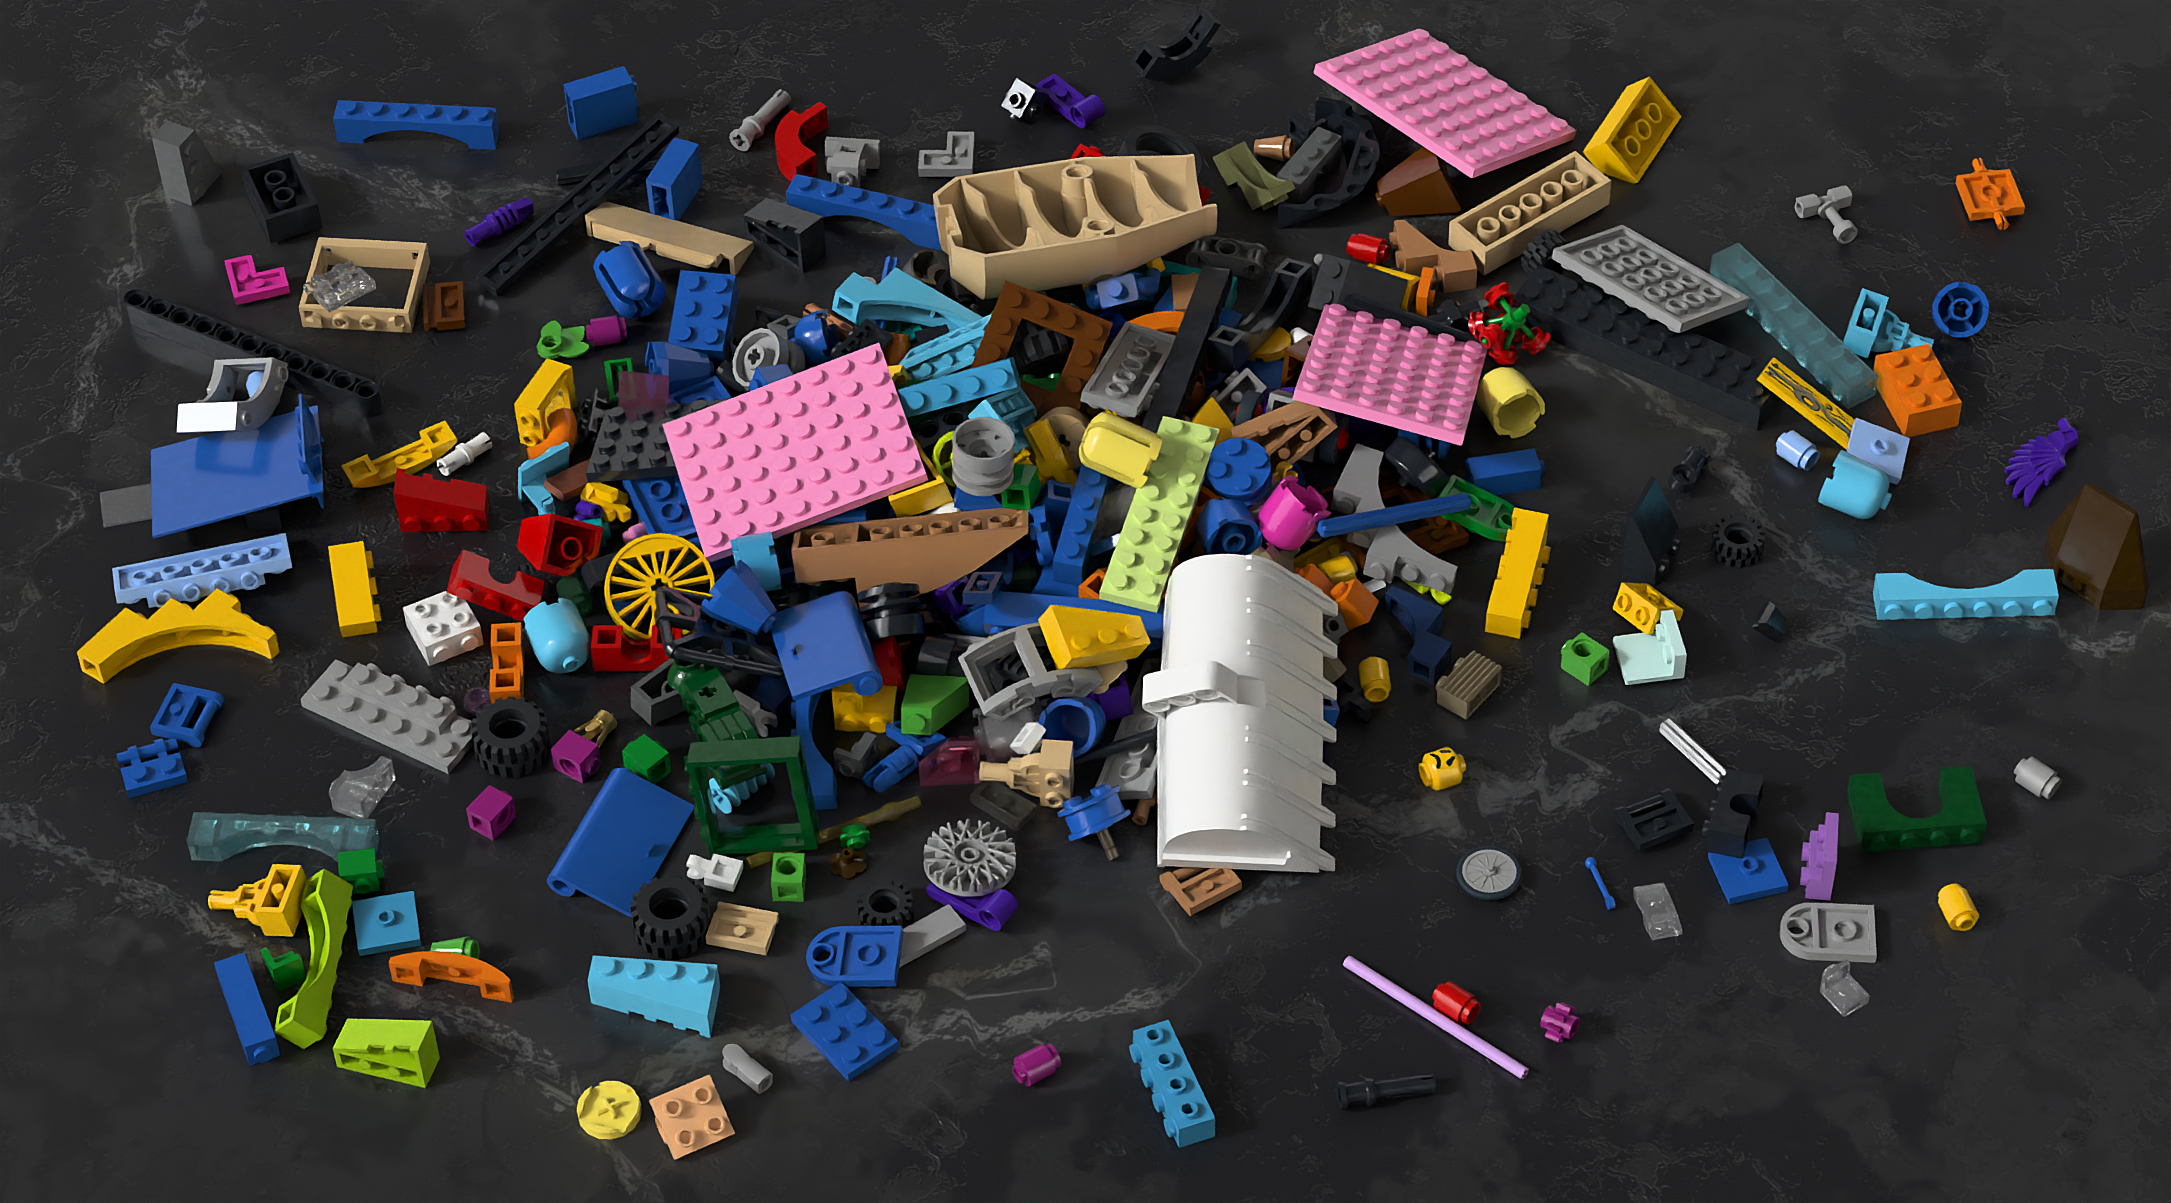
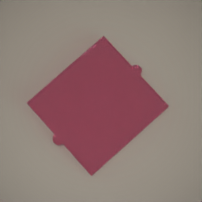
M620 371L619 391L616 393V396L619 397L618 407L633 408L641 405L656 406L668 404L671 401L669 396L670 376Z

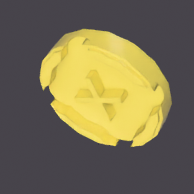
M603 1081L599 1083V1086L593 1089L591 1086L585 1090L578 1100L577 1115L580 1126L589 1135L598 1139L619 1138L632 1131L640 1121L642 1112L641 1102L630 1085L620 1081Z

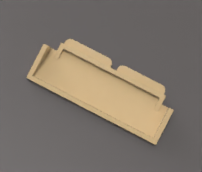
M607 201L585 215L588 236L592 237L594 235L596 238L620 244V241H632L638 243L642 250H655L660 256L703 268H717L723 258L729 259L731 275L738 274L754 249V242Z

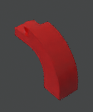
M821 102L805 110L800 115L791 110L777 126L775 133L777 163L782 174L790 182L795 174L808 177L818 174L816 154L803 144L828 127L827 106Z

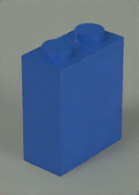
M624 66L563 84L568 121L577 140L638 122L637 111L640 110V105L634 91L638 90L635 77L633 75L629 76Z
M673 138L646 179L651 214L679 221L703 184L699 144Z

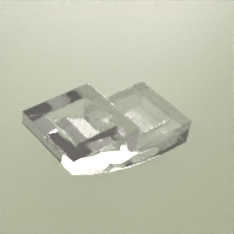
M1663 882L1633 888L1634 899L1643 913V925L1652 940L1682 935L1679 917Z

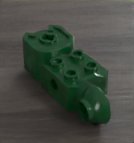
M677 658L674 659V663L671 665L667 676L668 684L679 692L685 710L692 715L689 717V722L694 733H697L699 742L759 739L755 728L745 712L740 708L738 700L718 668ZM764 763L708 767L721 790H726L733 785L735 786L753 779L755 776L763 775L768 770L766 766H763Z

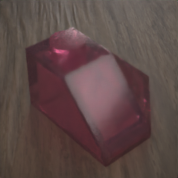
M979 736L948 737L919 762L920 786L981 783L979 777Z

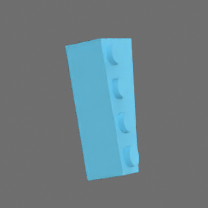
M607 956L592 957L587 980L592 1004L626 1014L635 1012L644 1015V1018L656 1022L659 1019L673 1023L674 1028L684 1031L690 1028L699 1031L701 1036L711 1038L720 991L717 965Z

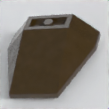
M2088 482L2048 531L2045 545L2048 568L2054 570L2056 584L2097 610H2140L2145 605L2149 585L2138 512L2109 495L2103 489Z

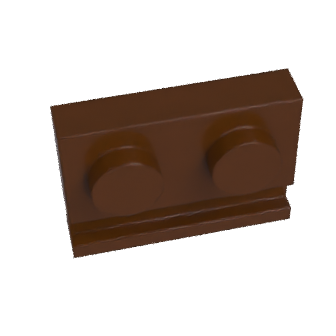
M463 281L435 283L433 287H427V284H423L425 331L436 327L437 330L465 328Z

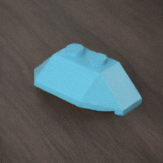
M1020 386L983 400L968 415L969 419L990 417L1001 420L1008 425L1014 433V453L1031 447L1023 429L1035 422L1034 417L1037 416V409Z

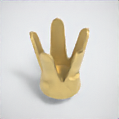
M600 710L591 721L575 729L574 732H579L585 728L587 732L582 737L588 740L601 733L596 742L598 748H600L608 733L617 727V721L613 717L614 713L610 714L605 710Z

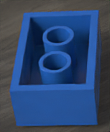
M680 270L668 343L706 354L709 361H713V364H721L723 361L728 360L729 342L733 334L740 292L736 275Z

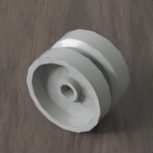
M759 328L746 335L736 348L733 357V374L737 382L749 389V384L756 367L787 364L794 375L804 371L805 355L802 348L795 342L780 336L770 329Z

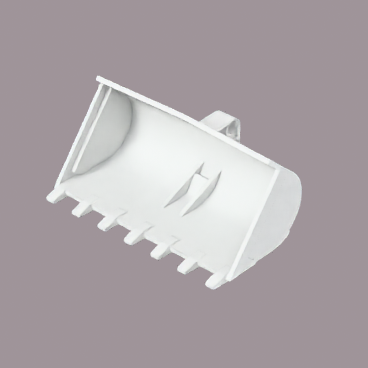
M1252 554L1205 555L1181 563L1173 570L1172 576L1169 578L1164 599L1161 670L1143 677L1142 708L1158 717L1157 867L1176 866L1319 873V869L1335 871V858L1320 848V825L1329 828L1335 827V814L1321 805L1322 783L1336 785V771L1322 762L1323 741L1336 742V729L1323 720V698L1332 701L1337 700V687L1323 678V656L1331 659L1337 658V645L1323 635V614L1332 617L1338 616V603L1324 594L1314 584L1270 559Z

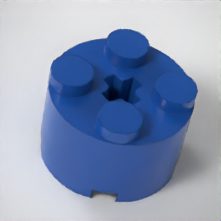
M1212 499L1207 502L1205 509L1196 521L1194 532L1207 555H1250L1262 544V533L1246 504L1239 500Z

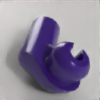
M583 500L576 505L575 512L577 514L573 519L579 521L593 518L598 519L601 517L603 509L600 505Z

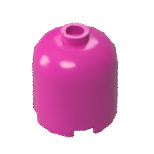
M1289 475L1284 477L1257 514V524L1262 533V541L1267 546L1273 544L1275 548L1277 547L1282 550H1296L1304 545L1317 530L1318 522L1327 519L1331 515V512L1325 510L1328 507V503L1322 495L1310 485L1305 489L1296 484L1299 480L1297 477Z

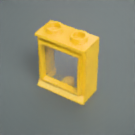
M547 358L516 400L514 407L520 443L529 447L542 443L549 435L547 423L549 414L557 409L569 408L572 410L577 407L572 366Z

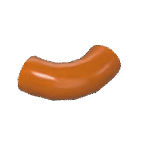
M561 408L549 414L547 417L549 435L542 443L526 448L529 459H535L544 454L550 447L558 446L566 441L570 445L569 455L572 453L578 437L577 420L573 410Z

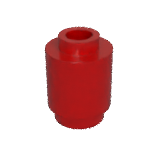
M1364 233L1352 234L1347 244V254L1352 256L1354 260L1380 265L1382 261H1386L1390 252V246L1387 245L1386 239Z
M1448 981L1445 984L1440 983L1432 995L1434 1008L1458 1023L1464 1022L1467 1025L1472 1023L1481 1008V1003L1477 1001L1475 995L1452 981Z

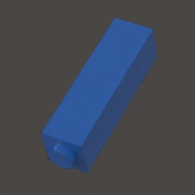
M245 953L214 962L220 986L249 1066L267 1062L272 1058L280 1056L273 1029Z

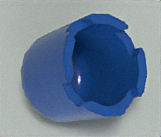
M1063 697L1048 705L1041 713L1038 723L1046 729L1042 736L1043 739L1073 741V757L1076 758L1092 749L1102 739L1106 728V717L1101 706L1090 697Z

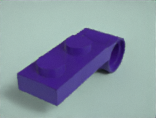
M1055 73L1035 84V86L1049 94L1046 103L1080 128L1086 127L1105 115V106L1098 96L1092 94L1085 98Z
M932 882L926 888L927 896L945 906L949 904L956 912L994 931H999L1019 908L1016 898L1003 889H998L994 894L964 897L950 894Z

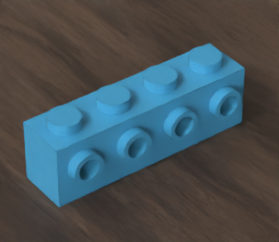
M1169 1020L1134 1030L1133 1044L1129 1045L1130 1054L1134 1063L1139 1062L1141 1065V1077L1145 1087H1151L1154 1093L1152 1094V1100L1158 1113L1162 1112L1165 1117L1164 1127L1169 1137L1174 1136L1179 1148L1215 1137L1214 1114Z

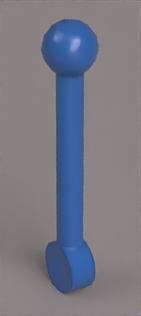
M1593 857L1587 858L1585 866L1591 869L1605 898L1608 910L1615 908L1614 898L1610 896L1596 868V859Z

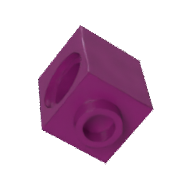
M568 730L551 749L554 769L582 784L590 775L595 774L600 767L601 760L598 744L571 730Z
M491 785L466 808L470 828L493 841L516 818L512 796L508 792L498 790Z

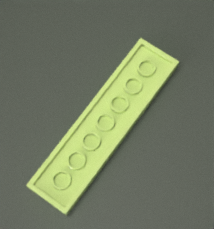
M1163 416L1157 435H1160V439L1163 440L1156 461L1153 460L1146 474L1143 473L1148 478L1142 488L1136 489L1099 591V599L1157 613L1206 475L1210 453L1216 447L1220 429Z

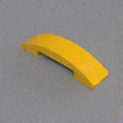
M444 420L419 431L421 439L372 461L366 454L341 465V468L353 488L373 487L395 481L397 468L406 469L405 474L412 475L448 452L457 443V438Z

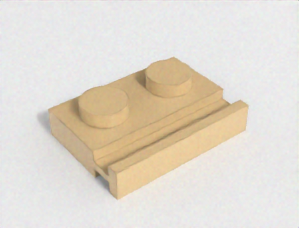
M718 902L717 911L714 912L705 936L706 944L767 955L775 933V926L779 922L778 913Z

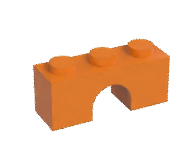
M521 622L491 624V651L493 658V669H490L491 703H495V699L502 698V700H507L508 697H515L516 700H519L521 697L524 698L525 643Z

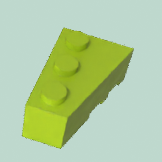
M347 1018L333 1047L336 1064L339 1068L423 1088L427 1087L440 1059L432 1021Z

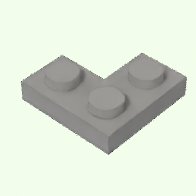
M948 132L947 150H920L919 177H959L972 175L975 132Z

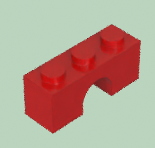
M462 550L453 565L446 593L481 605L489 610L502 613L515 620L525 622L524 617L526 614L540 604L545 581L517 571L510 584L499 583L489 573V559Z
M623 625L593 626L591 653L594 671H653L670 659L665 654L660 630L656 625H652L651 637L642 641L628 638L624 634ZM672 628L674 640L684 637L683 629Z

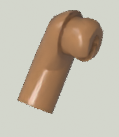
M1157 787L1151 799H1138L1132 817L1134 823L1138 825H1145L1147 823L1151 808L1157 804Z

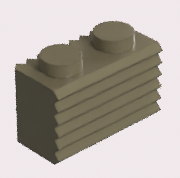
M1475 650L1466 658H1459L1454 665L1453 672L1448 677L1446 675L1442 676L1436 685L1437 703L1468 720L1469 716L1482 705L1483 701L1499 687L1502 667L1500 664L1497 665L1495 662H1491L1490 659H1486L1485 656H1481L1480 653L1477 654Z

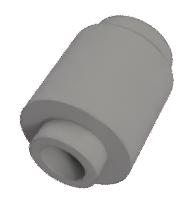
M2033 756L2028 760L2023 758L2014 770V774L2017 775L2015 782L2039 798L2043 796L2046 799H2050L2062 781L2057 776L2056 771Z

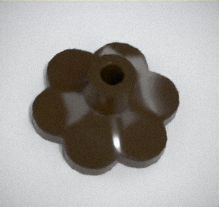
M844 847L840 852L833 853L830 856V871L834 876H842L845 880L854 879L856 874H862L866 871V856L862 851H854Z

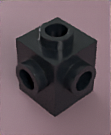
M1016 78L1012 87L1007 91L1001 106L1010 111L1008 116L1020 123L1023 120L1034 123L1041 114L1049 94L1031 82Z

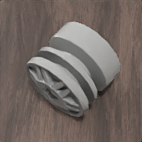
M976 417L966 420L957 426L953 433L952 479L958 488L965 493L975 496H992L1003 492L1014 479V433L1001 420L990 417Z

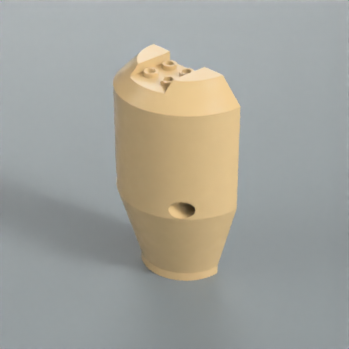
M1194 154L1074 158L955 177L933 194L941 250L949 255L950 275L982 300L998 298L1005 280L1036 292L1098 282L1120 276L1201 237L1214 235L1217 229V205L1209 204L1202 206Z

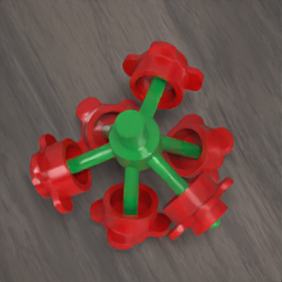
M1502 282L1492 287L1484 295L1485 300L1489 302L1488 308L1490 310H1506L1507 313H1501L1496 318L1491 319L1486 312L1482 313L1480 311L1477 314L1471 312L1468 322L1471 334L1476 339H1479L1485 348H1492L1488 354L1493 357L1495 362L1501 365L1514 364L1518 358L1516 355L1517 348L1511 345L1512 341L1517 343L1522 339V349L1524 351L1529 350L1531 355H1535L1544 350L1551 339L1550 333H1544L1539 327L1529 329L1524 324L1526 316L1530 313L1528 305L1522 304L1518 309L1510 307L1513 302V294L1509 292L1510 286L1507 282Z

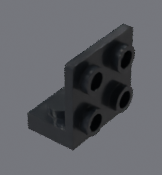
M866 319L860 326L855 325L850 330L847 339L843 343L838 342L834 346L830 356L834 360L876 343L880 344L884 353L893 343L894 336L869 319Z

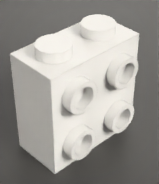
M444 591L403 607L406 626L429 666L484 645L480 624L466 600Z

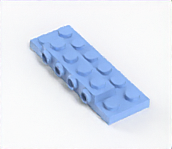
M286 533L116 567L112 568L117 604L123 602L132 604L147 598L149 608H161L170 598L178 602H194L202 597L209 596L216 588L226 594L239 589H256L260 585L266 584L265 573H282L286 569L292 568Z

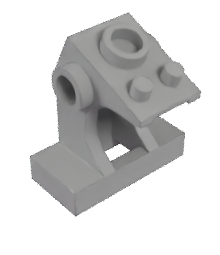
M826 137L825 166H827V173L831 174L832 182L860 188V177L866 175V169H879L880 140Z

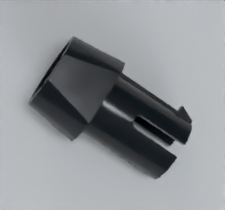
M927 634L921 647L915 674L966 677L958 657L965 653L967 649L956 646L957 638L948 637L944 634ZM997 658L989 664H987L986 666H984V669L987 673V676L991 684L992 668L999 660H1001L1000 658Z

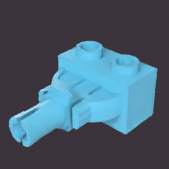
M1862 288L1841 349L1868 358L1870 351H1898L1924 344H1929L1932 349L1934 339L1910 332L1909 324L1901 322L1894 313L1885 309L1889 297Z

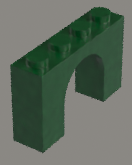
M1972 767L1941 768L1937 788L1943 810L1928 818L1907 817L1893 809L1886 798L1880 773L1850 775L1847 797L1860 851L1879 852L1890 849L1982 843L1986 820Z

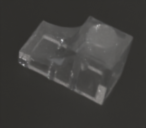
M380 756L375 763L362 770L351 772L344 770L340 777L332 782L329 788L333 810L365 822L395 780L392 760Z

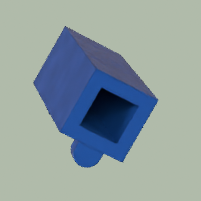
M1535 448L1468 458L1465 461L1467 482L1494 495L1540 489L1541 477L1545 476L1544 462L1542 459L1538 460Z

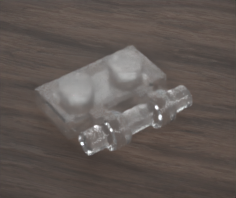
M352 261L345 264L339 263L333 266L331 271L323 275L317 274L311 277V281L303 284L305 292L307 294L313 292L314 299L328 312L376 289L375 280L360 266L356 268Z

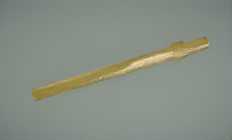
M918 796L898 803L892 801L883 804L879 810L820 831L818 844L840 837L842 835L841 830L849 825L863 824L865 827L884 820L890 822L899 819L901 814L920 808V799ZM801 850L760 852L746 857L749 868L752 869L773 861L774 853H796Z

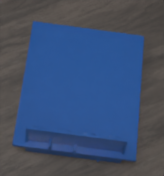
M298 394L299 406L295 407V411L271 417L254 430L219 431L152 449L150 494L152 495L153 538L309 496L312 499L317 498L321 509L324 508L323 452L321 442L325 441V439H323L320 432L318 405L308 407L302 394Z

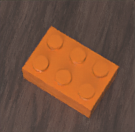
M1929 344L1876 355L1872 380L1903 436L1913 437L1958 426L1962 401Z

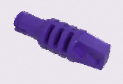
M525 197L516 202L508 203L491 214H487L482 222L464 231L465 239L471 246H474L490 236L498 237L534 214L533 202L528 197Z

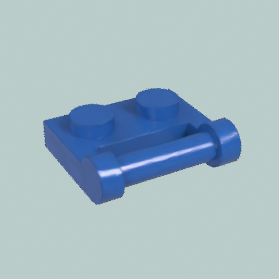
M173 683L150 726L151 734L169 739L176 738V740L186 742L192 747H200L205 739L204 733L215 711L220 709L224 703V697L215 691ZM198 704H206L194 728H187Z

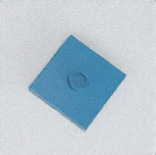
M414 891L352 901L359 956L422 946Z

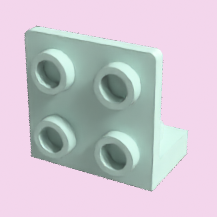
M1673 610L1661 611L1660 624H1656V631L1652 635L1637 633L1613 637V645L1626 685L1684 678L1687 654Z

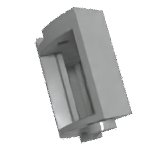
M273 357L215 360L213 374L207 388L208 395L203 400H198L193 404H179L177 432L251 431L260 427L272 415L280 400L284 384L288 380V363ZM264 370L261 383L251 398L246 401L231 402L236 390L239 371Z
M1039 622L1008 629L982 642L973 643L965 653L958 657L983 715L999 721H1004L1015 712L1034 704L1035 697L1051 693L1053 698L1075 696L1084 698L1104 681L1097 666L1085 669L1072 668L1047 672L1035 647L1048 646ZM1017 650L1029 678L995 693L984 666L1005 654Z

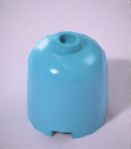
M1841 450L1832 465L1836 467L1833 473L1834 477L1833 479L1826 478L1818 502L1859 519H1869L1875 516L1880 508L1886 510L1892 494L1888 493L1890 482L1886 472Z
M558 598L559 603L547 605L544 601L532 608L524 617L526 624L522 631L541 665L547 671L562 674L577 670L588 660L591 654V638L576 605L571 600Z

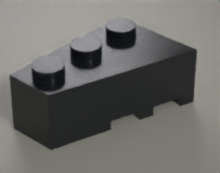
M768 198L743 215L745 235L802 273L826 256L823 216Z

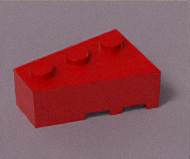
M396 469L394 498L401 532L488 530L490 501L487 485L452 478L450 482L432 479L433 475L424 473L423 477L405 474L406 469Z

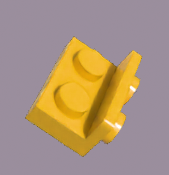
M1622 582L1613 605L1614 611L1647 635L1653 634L1657 622H1660L1661 611L1673 610L1676 621H1680L1684 611L1646 583Z

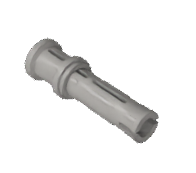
M780 89L755 115L746 117L742 122V126L730 133L729 138L732 145L740 151H747L751 147V142L764 134L765 126L791 102L790 95Z

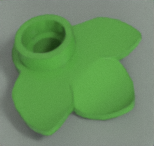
M557 321L549 322L541 330V338L537 344L538 354L546 359H554L559 356L574 358L585 354L589 350V345L583 342L585 336L584 326L562 329Z

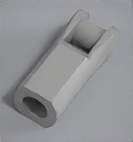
M728 1044L723 1048V1067L738 1076L739 1079L758 1094L763 1093L771 1086L773 1074L753 1058H750L739 1045Z

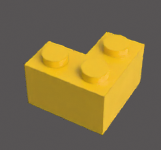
M852 682L832 688L835 730L883 733L886 732L887 724L897 720V686L882 685V688L871 696H862L856 693Z

